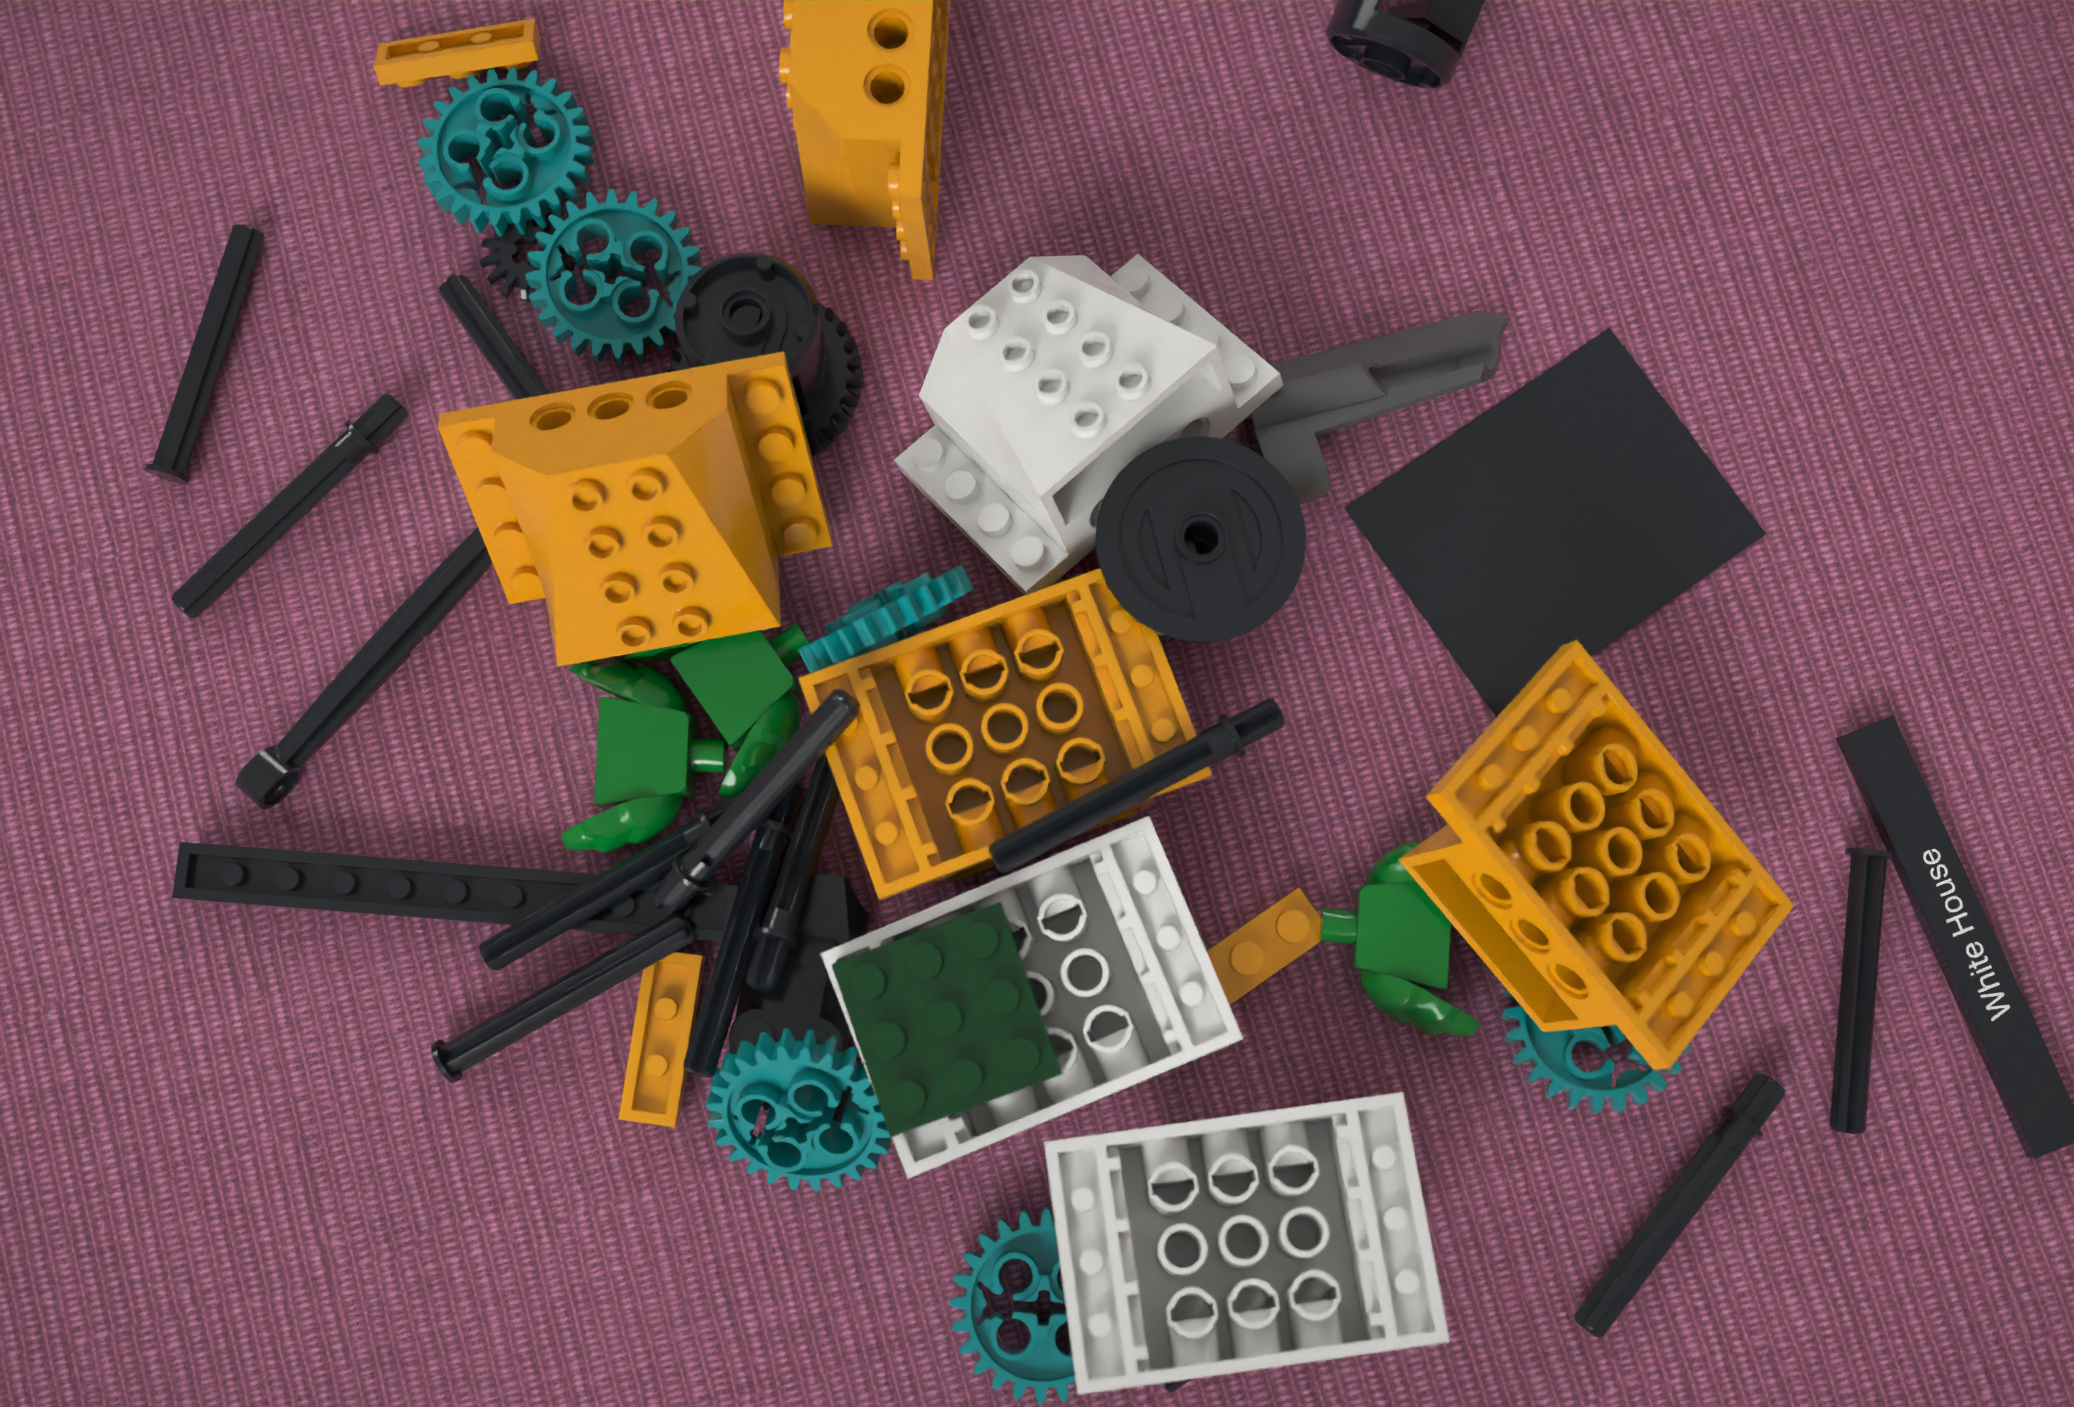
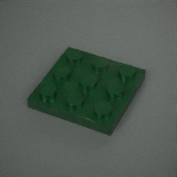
M1001 902L831 964L890 1137L1064 1074L1003 903Z

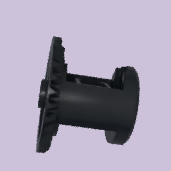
M1338 0L1325 33L1330 45L1339 54L1364 69L1406 85L1428 89L1440 88L1451 82L1485 0H1418L1390 7L1386 13L1378 11L1382 0Z
M752 252L731 254L709 263L690 279L682 291L676 307L675 328L679 342L676 348L672 350L671 364L667 372L784 351L811 456L817 455L833 443L852 419L862 389L860 355L855 339L850 334L845 322H842L830 307L826 308L816 300L810 284L795 267L771 255Z
M1196 436L1173 439L1158 444L1138 455L1120 471L1102 501L1096 524L1095 545L1098 566L1101 569L1107 588L1114 595L1119 606L1125 609L1137 623L1150 628L1157 635L1171 637L1179 642L1188 641L1207 644L1216 641H1229L1237 636L1250 633L1268 621L1284 605L1293 592L1303 568L1306 553V529L1303 514L1293 490L1271 463L1256 452L1238 443L1220 438Z

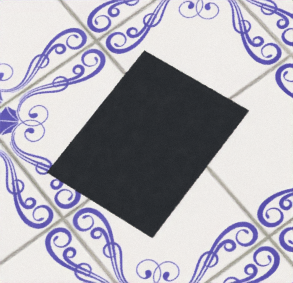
M1610 328L1344 508L1496 717L1500 715L1562 645L1578 640L1587 653L1592 656L1766 535Z

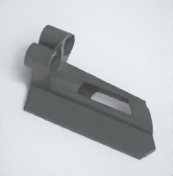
M1479 310L1270 364L1280 373L1283 386L1252 412L1256 442L1250 443L1249 449L1265 458L1281 473L1293 490L1299 504L1323 498L1325 491L1331 489L1327 466L1316 437L1491 379L1495 376L1499 367L1501 337L1508 326L1507 317Z

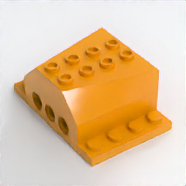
M784 0L783 20L785 30H790V48H781L779 74L780 82L787 84V106L792 108L793 125L797 137L810 224L896 228L897 241H900V259L909 261L912 279L934 280L951 0Z
M784 351L441 413L439 416V432L509 605L546 598L557 667L781 627L778 556L832 547L831 529Z
M1100 568L798 678L811 715L833 690L840 688L856 697L860 703L858 717L825 753L879 900L936 880L938 887L995 867L996 865L988 849L991 843L1197 736L1158 635L1150 628L1137 623L1125 609L1119 606L1116 598L1107 588ZM1209 766L1080 834L1147 810L1156 797L1209 778L1212 775Z
M1578 640L1566 643L1557 650L1425 796L1448 824L1398 859L1543 1032L1617 1025L1654 1070L1671 1068L1794 907V904Z

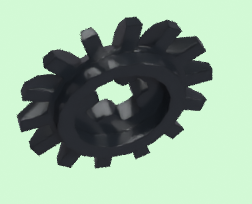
M549 212L545 215L547 227L545 228L539 226L534 218L527 220V229L524 235H521L515 224L511 223L512 227L508 230L506 229L503 237L501 236L499 240H482V247L495 250V253L481 258V266L496 265V268L490 273L487 280L493 285L500 279H505L501 292L504 296L509 297L516 286L520 287L521 301H529L530 288L532 287H529L525 274L539 269L532 265L530 266L525 260L517 264L514 259L520 253L516 246L523 241H526L530 246L536 245L538 243L535 237L536 232L552 235L554 230L550 228L551 223L548 216L555 214ZM541 247V248L538 249L537 251H543V252H544V249ZM559 248L560 253L564 257L565 250ZM563 258L562 261L565 269L574 271L576 264ZM557 276L556 278L552 279V281L558 279L561 276Z

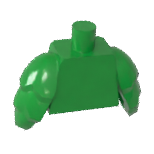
M796 623L770 641H767L759 630L625 654V661L630 663L670 660L728 744L737 752L720 787L719 797L730 800L742 793L800 728L802 710L801 702L797 696L801 692V688L787 668L802 659L798 649L810 642Z
M615 656L603 660L597 659L575 663L569 669L571 673L583 681L623 700L599 697L594 804L606 809V811L569 828L561 834L560 838L567 850L585 851L594 849L601 853L617 850L629 843L643 844L664 832L676 820L682 810L683 799L695 797L696 772L725 773L727 771L728 742L726 739H698V720L690 713H687V702L681 691L670 679L656 669L649 666L637 667Z
M1409 841L1385 853L1374 863L1367 873L1366 885L1356 889L1354 910L1322 907L1320 942L1352 944L1351 968L1360 971V984L1366 996L1376 1008L1391 1020L1399 1024H1411L1433 1037L1443 1034L1457 1037H1473L1481 1026L1480 1022L1456 1006L1424 989H1447L1451 922L1398 860L1418 846L1420 842Z

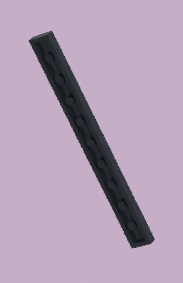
M180 842L172 898L513 925L598 876V874ZM662 879L654 880L569 930L629 935L639 934L671 916L667 915L662 909L656 908L652 902L655 888L662 882ZM712 884L708 890L698 891L680 910L679 914L684 915L690 923L694 933L693 940L722 942L739 889L738 885Z

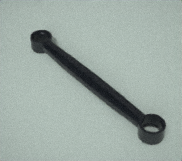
M478 527L381 626L327 686L279 744L262 750L243 767L236 779V786L261 809L271 808L282 801L296 787L303 775L302 766L411 656L410 652L418 643L436 629L493 564Z

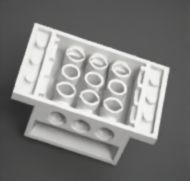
M1139 254L1134 256L1111 277L1086 255L1029 257L944 329L919 393V397L935 425L895 458L894 461L900 471L1024 595L1051 586L1096 547V524L1104 496L1116 476L1134 458L1158 444L1173 439L1196 436L1222 439L1283 386L1280 373Z
M1149 816L821 953L869 1077L831 964L995 903H1003L1064 1074L893 1136L892 1139L907 1178L933 1169L1243 1039Z
M1403 1092L1044 1142L1078 1395L1450 1342Z

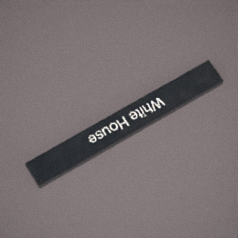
M1894 716L1837 737L1836 741L1884 846L1888 852L1893 853L1891 861L2028 1158H2039L2073 1144L2074 1105Z

